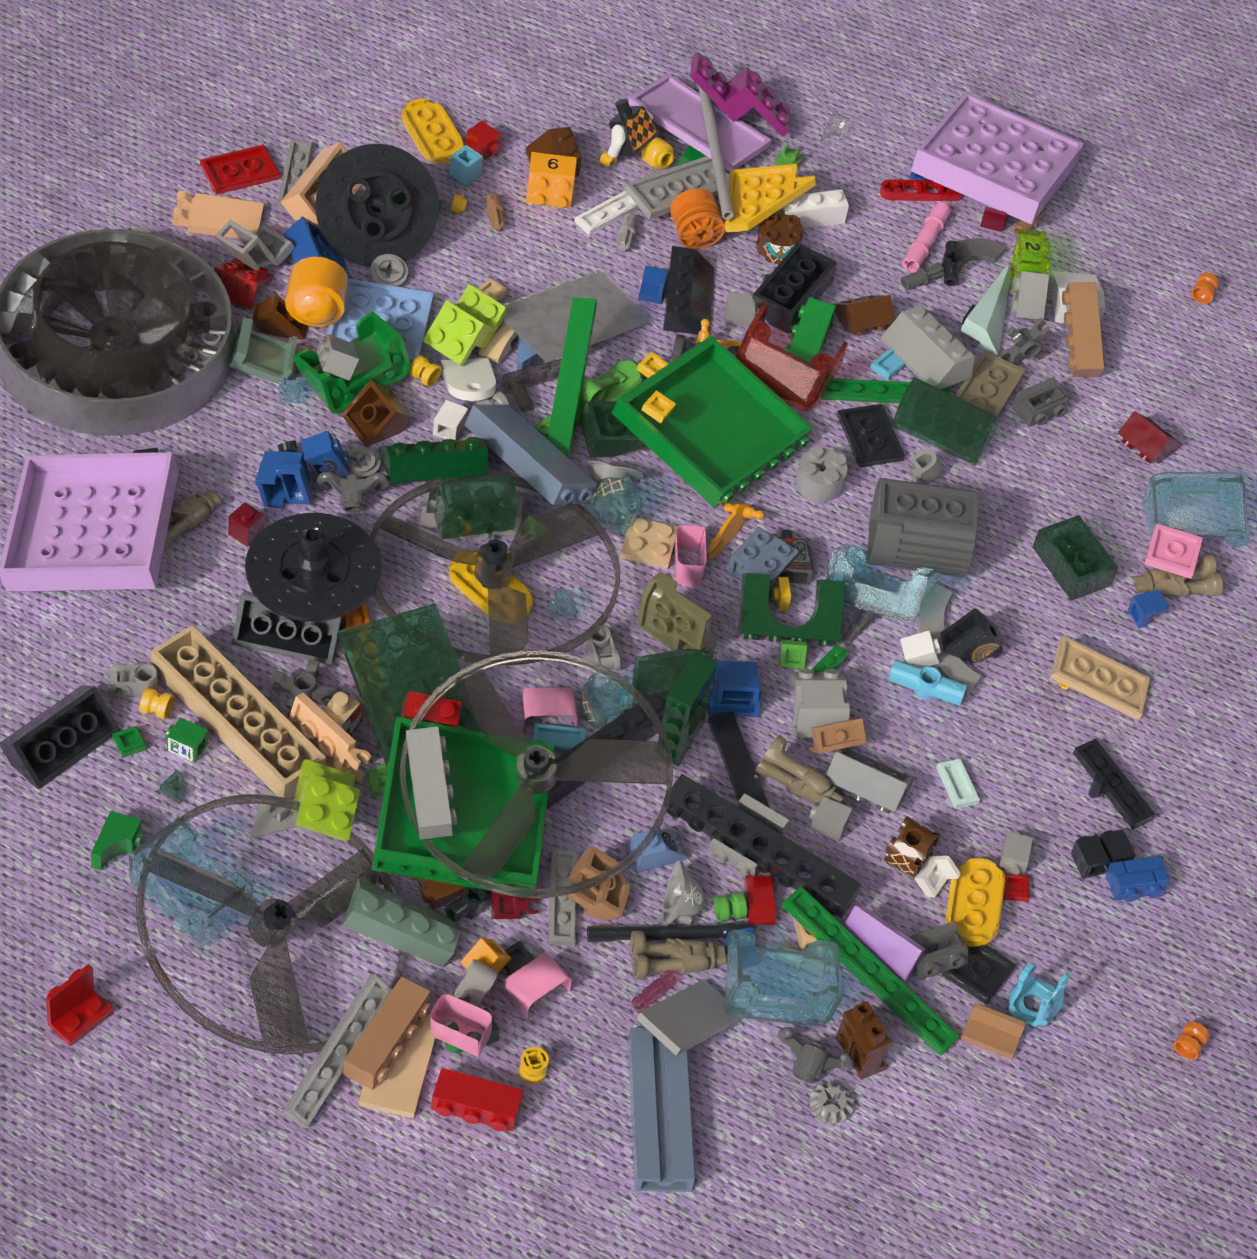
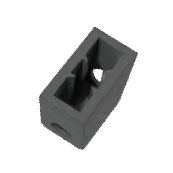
M782 530L777 538L797 549L798 555L778 577H788L789 583L810 585L813 565L807 541L794 538V532L791 530Z

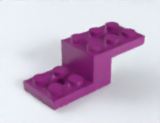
M700 52L692 56L690 77L733 122L754 107L782 137L789 133L790 108L785 102H780L771 87H766L757 72H752L746 67L727 82L726 76L713 67L711 60L707 56L703 57Z

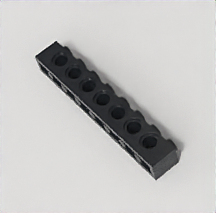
M681 774L665 795L664 808L670 816L676 819L681 818L694 831H702L710 836L711 840L714 838L758 865L757 869L764 874L769 873L776 877L781 885L787 888L792 887L795 890L802 886L832 916L837 915L843 918L859 895L861 883L686 775ZM695 803L699 805V808L690 809L687 805ZM712 817H718L722 821L718 823H713L709 819ZM741 831L744 835L736 837L732 835V832ZM757 844L764 845L766 849L760 851L756 850L754 846ZM779 858H784L788 861V863L779 864L776 860ZM801 872H807L811 875V877L802 878L798 874ZM830 886L834 891L824 892L821 887Z

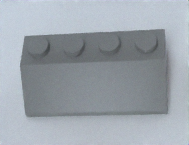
M922 305L901 312L881 336L883 343L889 349L893 348V353L900 360H903L904 364L933 392L972 378L975 356Z

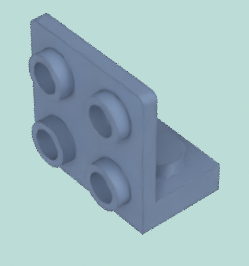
M757 527L731 555L728 574L741 582L742 574L744 573L770 575V597L777 577L796 558L798 550L763 528Z

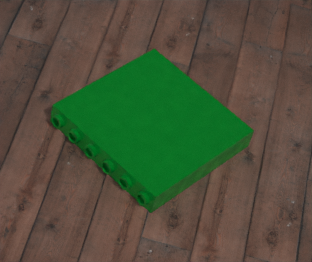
M709 336L619 397L612 411V414L714 509L722 503L728 504L737 492L743 493L752 481L758 482L767 470L773 471L782 459L788 460L797 448L803 449L809 443V435L813 429L713 336ZM655 391L676 403L674 410L662 423L642 411L644 403Z
M396 717L371 870L532 898L537 883L549 782L548 787L542 792H531L526 788L524 781L525 755L533 747H541L548 752L550 759L548 780L550 781L554 745L547 744L541 740L530 741L520 739L517 736L496 735L490 731L479 732L468 730L462 726L451 727L438 722H423L409 717ZM438 727L439 737L445 736L447 752L442 753L443 760H448L450 776H446L445 779L446 785L452 784L453 800L449 801V808H455L457 825H452V836L420 840L406 730Z

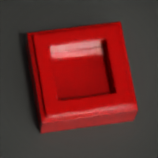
M1004 874L1005 889L1003 900L1028 902L1030 899L1028 876Z

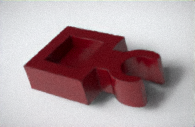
M491 892V919H521L520 911L526 914H537L539 910H530L528 904L531 900H539V898L532 896V898L526 897L520 900L518 895Z

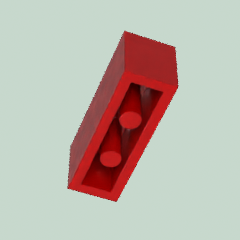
M441 1068L432 1095L431 1110H435L441 1116L448 1117L453 1115L463 1118L464 1121L470 1124L482 1123L490 1125L496 1131L508 1130L513 1132L522 1102L523 1089Z

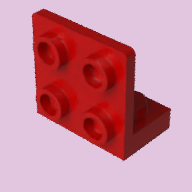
M233 258L214 268V271L226 288L230 302L249 310L253 309L259 287L272 281L274 275L267 273V269L259 267V270H254L237 258Z
M89 964L82 969L75 970L66 982L61 986L52 988L46 997L48 1026L70 1047L113 1013V1007L94 990L93 967Z

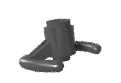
M322 472L316 478V484L319 488L328 490L331 485L340 494V505L343 506V510L346 512L362 511L363 506H365V495L374 487L378 492L382 491L390 484L389 477L384 473H374L366 479H360V476L349 475L346 476V479H343L333 472Z
M783 1027L778 1031L779 1039L783 1044L789 1046L797 1057L793 1066V1075L800 1080L813 1084L815 1079L818 1080L824 1069L838 1068L843 1071H850L855 1066L853 1058L846 1052L841 1053L839 1058H828L829 1055L824 1052L826 1048L817 1042L811 1041L810 1044H803L802 1046L797 1038L793 1036L794 1031L792 1028Z

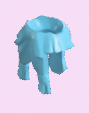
M1029 963L1023 968L1017 984L1014 985L1009 993L1010 1006L1008 1010L1014 1018L1024 1021L1027 1026L1044 1028L1065 1004L1063 1002L1064 990L1070 973L1066 972L1061 977L1055 989L1053 985L1039 978H1032L1037 965ZM1029 995L1040 997L1042 1001L1039 1012L1028 1010L1024 1006V998Z

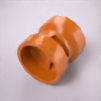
M1212 273L1200 274L1191 291L1192 298L1203 304L1210 303L1220 285L1219 279Z
M1187 1022L1182 1030V1035L1178 1036L1173 1044L1174 1049L1183 1057L1195 1060L1202 1051L1201 1047L1206 1045L1209 1040L1210 1033L1200 1023Z

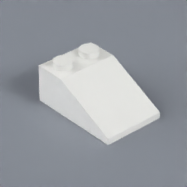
M1051 271L1055 322L1064 323V313L1067 311L1066 305L1062 303V292L1066 290L1069 283L1096 282L1101 323L1105 311L1104 291L1096 275Z

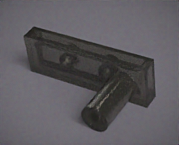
M562 358L504 374L501 383L503 393H513L522 413L532 410L534 404L526 388L557 380Z

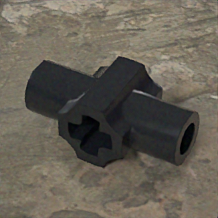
M954 240L946 242L945 253L941 265L944 267V284L946 286H956L958 284V275L964 260V255L960 253V243Z
M465 887L459 899L446 906L445 913L452 921H457L464 917L472 920L479 915L483 905L491 901V892L495 891Z

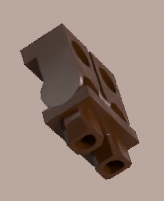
M865 1001L843 1012V1019L836 1034V1039L844 1052L853 1058L855 1062L854 1069L861 1080L886 1069L883 1058L888 1053L887 1048L892 1045L886 1029L875 1016L870 1003Z

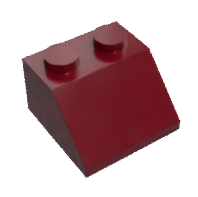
M1136 411L1132 413L1118 431V434L1123 437L1121 442L1130 449L1137 448L1141 452L1139 456L1149 464L1152 461L1159 464L1183 445L1150 418Z

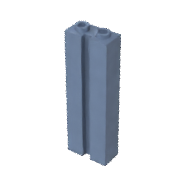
M509 405L472 406L465 426L478 438H483L485 444L552 505H567L570 502L573 504H588L597 483Z
M644 1026L630 1027L627 1045L635 1191L692 1192L695 1174L687 1050L676 1056Z

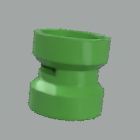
M742 892L733 893L729 897L724 895L714 897V911L719 923L727 922L730 918L739 920L747 917V905Z

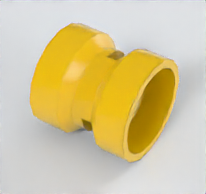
M419 355L412 361L408 374L414 379L419 378L425 386L431 387L439 379L442 369L435 363H429L426 357Z
M147 687L142 695L139 711L145 714L155 713L158 718L166 720L173 706L174 695L169 693L160 695L156 689Z
M527 1048L521 1056L519 1075L526 1083L538 1084L546 1077L549 1057L542 1048Z

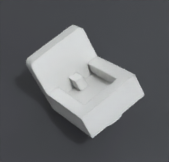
M949 856L928 857L914 879L924 894L929 898L936 897L947 879H958L961 873Z

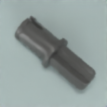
M935 263L926 268L920 267L916 272L901 277V285L906 291L920 284L926 285L928 281L944 274V267L940 263Z

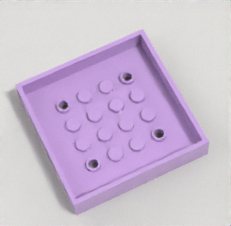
M965 92L918 148L911 171L1032 225L1077 165L1084 143Z
M173 453L26 456L0 562V578L5 590L156 589L179 474Z

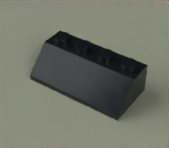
M797 243L752 296L768 324L789 334L794 324H798L801 320L798 315L802 304L806 305L809 297L818 300L834 280L837 262Z
M672 246L668 269L663 323L664 331L698 335L702 327L701 321L708 319L710 322L714 267L696 249Z
M245 591L240 596L231 644L304 660L313 659L323 664L332 665L342 634L345 616L318 622L294 620L271 611L252 592Z
M80 686L1 741L0 747L10 764L39 789L111 738L113 733L119 732L120 728L96 686Z

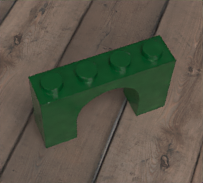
M742 574L738 634H744V639L759 640V636H768L770 642H781L784 638H792L794 641L807 642V644H809V640L819 641V646L833 647L834 642H840L845 581L817 580L815 607L811 618L799 627H787L777 622L769 610L770 575Z
M695 652L667 695L655 754L662 762L675 766L680 765L705 722L707 709L700 706L699 703L714 680L717 662Z

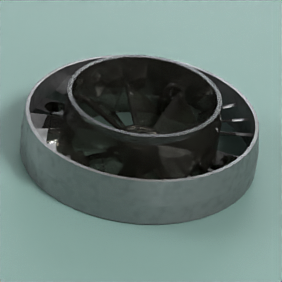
M125 229L91 230L67 235L53 240L26 255L7 274L0 286V333L33 332V339L8 345L4 344L0 335V379L8 392L23 407L56 426L85 434L102 436L135 435L162 429L182 421L204 407L222 388L230 373L231 367L229 365L235 341V326L226 288L213 268L201 257L181 244L167 238ZM188 282L200 288L211 300L192 304ZM106 291L110 316H104L95 292ZM68 302L93 325L89 331L53 318L51 314L61 305ZM57 333L90 338V346L81 347L75 345ZM212 333L224 335V338L219 347L195 344L194 336ZM194 348L214 354L206 365L192 360ZM188 366L198 371L188 379L183 377Z

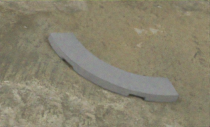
M932 581L926 589L920 605L918 631L919 633L930 631L932 639H938L941 653L937 654L939 664L933 666H936L944 675L943 677L966 684L967 688L964 695L968 697L979 683L981 675L968 667L960 658L944 652L941 632L945 630L944 612L952 598L953 592Z

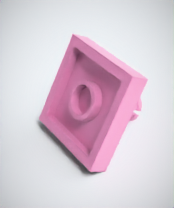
M1156 523L1144 564L1191 579L1203 538Z

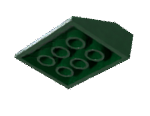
M468 437L466 440L444 439L441 442L419 441L416 444L395 443L390 446L379 447V453L390 483L488 475V448L483 438Z

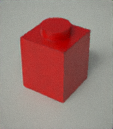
M481 120L467 130L466 145L482 155L483 159L486 160L492 155L495 156L500 151L502 134Z

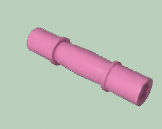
M935 204L931 213L925 219V225L919 232L915 242L911 244L902 262L904 269L916 272L921 267L925 258L928 257L929 249L935 242L938 233L943 230L944 224L951 213L950 208L946 204Z

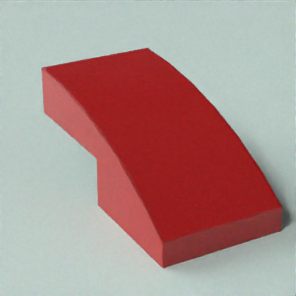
M745 875L744 886L747 898L748 923L775 925V899L772 876Z

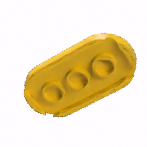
M415 99L405 105V109L402 111V122L422 156L434 163H450L451 155L464 147V141L443 106L437 102L435 104L431 103L429 99Z
M465 550L452 558L449 567L451 582L491 619L511 624L521 622L530 615L533 606L530 590L506 568L503 584L499 589L489 590L481 585L480 571L482 570L483 551L478 550L477 553L472 552V550Z
M972 858L966 860L965 864L960 867L958 865L957 869L961 875L958 879H951L946 924L954 921L965 945L977 947L991 942L999 932L1005 875L1002 869L1000 870L996 867V863L984 858Z

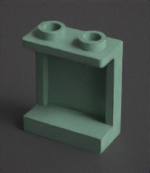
M244 317L235 333L229 366L284 385L288 377H293L296 370V365L293 364V355L299 352V347L296 346L298 337L292 336L291 340L286 343L251 330L253 320Z

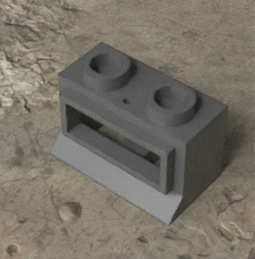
M1052 377L1017 392L1012 409L1028 427L1036 424L1042 425L1054 416H1062L1067 411L1070 399L1057 386L1055 377ZM1044 395H1046L1050 399V401L1045 402L1041 405H1038L1036 407L1033 406L1036 405L1040 401V398Z
M954 921L909 936L910 939L926 948L929 954L920 957L913 969L918 981L968 964V948L959 935ZM950 940L952 946L938 950V943Z

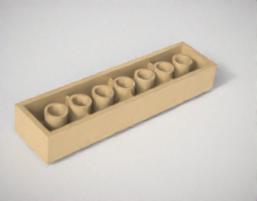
M193 625L151 650V665L156 668L157 676L283 803L295 796L302 762L305 759L326 766V757Z

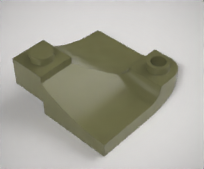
M657 573L644 590L637 626L676 653L683 647L692 654L695 652L706 657L715 648L717 634L711 629L712 615L681 595L676 590L677 581L670 575Z

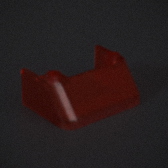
M765 301L749 325L735 357L782 400L802 410H812L816 407L841 367L848 343L844 341L834 358L825 353H818L808 363L768 342L771 336V328L768 324L764 323L769 303Z

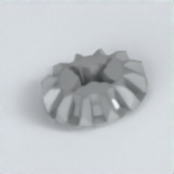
M384 254L377 257L370 269L371 279H374L376 283L396 287L404 284L408 275L406 263L400 257L393 254ZM391 265L392 273L395 274H391V277L387 278L386 272L382 271H387V268Z
M355 447L347 450L351 460V464L348 465L350 475L360 476V479L378 473L380 459L374 451L365 447ZM365 459V464L357 468L356 463L359 464Z
M828 1081L824 1085L818 1084L811 1093L809 1104L812 1113L819 1120L829 1124H838L846 1121L851 1116L854 1108V1099L850 1095V1090L842 1088L841 1083L835 1085ZM828 1097L832 1100L838 1099L837 1106L834 1104L826 1105Z

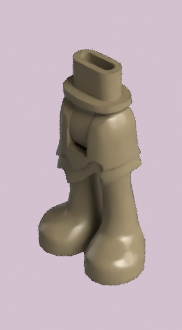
M208 490L205 493L198 492L196 495L189 496L176 504H172L169 525L172 524L173 526L167 530L163 551L167 550L170 543L185 530L192 531L214 512V508L221 504L219 497L211 490Z
M1212 554L1202 557L1199 566L1195 567L1191 579L1158 568L1152 569L1150 572L1145 571L1143 575L1133 577L1137 593L1159 589L1162 595L1186 597L1189 593L1221 596L1223 591L1222 576L1216 573V560ZM1186 580H1198L1193 582H1185Z
M781 735L772 743L755 770L761 776L769 777L786 785V791L792 792V794L798 795L818 806L823 796L838 803H841L844 798L835 792L836 787L833 786L831 788L830 781L818 771L790 758L785 752L787 740Z
M632 931L630 955L631 961L633 960V976L636 980L645 979L648 975L662 972L678 971L681 975L714 969L715 965H726L724 945H713L712 941L706 944V942L700 940H683L678 938H668L667 943H650L646 941L642 931ZM661 956H668V957H669V959H661V960L649 959V958H651V957H661Z

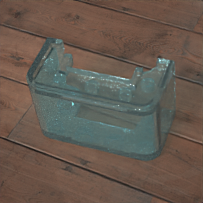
M178 817L129 853V877L132 885L194 944L202 948L252 909L253 882L246 874L236 872L231 876L227 872H222L209 855H204L198 850L196 837L198 833L194 826L190 823L186 824Z

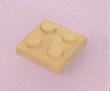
M631 516L620 558L668 569L678 527Z

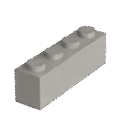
M438 727L406 730L419 838L421 840L452 836V825H457L455 808H449V801L453 800L452 784L446 785L445 779L446 776H450L448 760H443L442 753L447 752L445 736L439 737Z

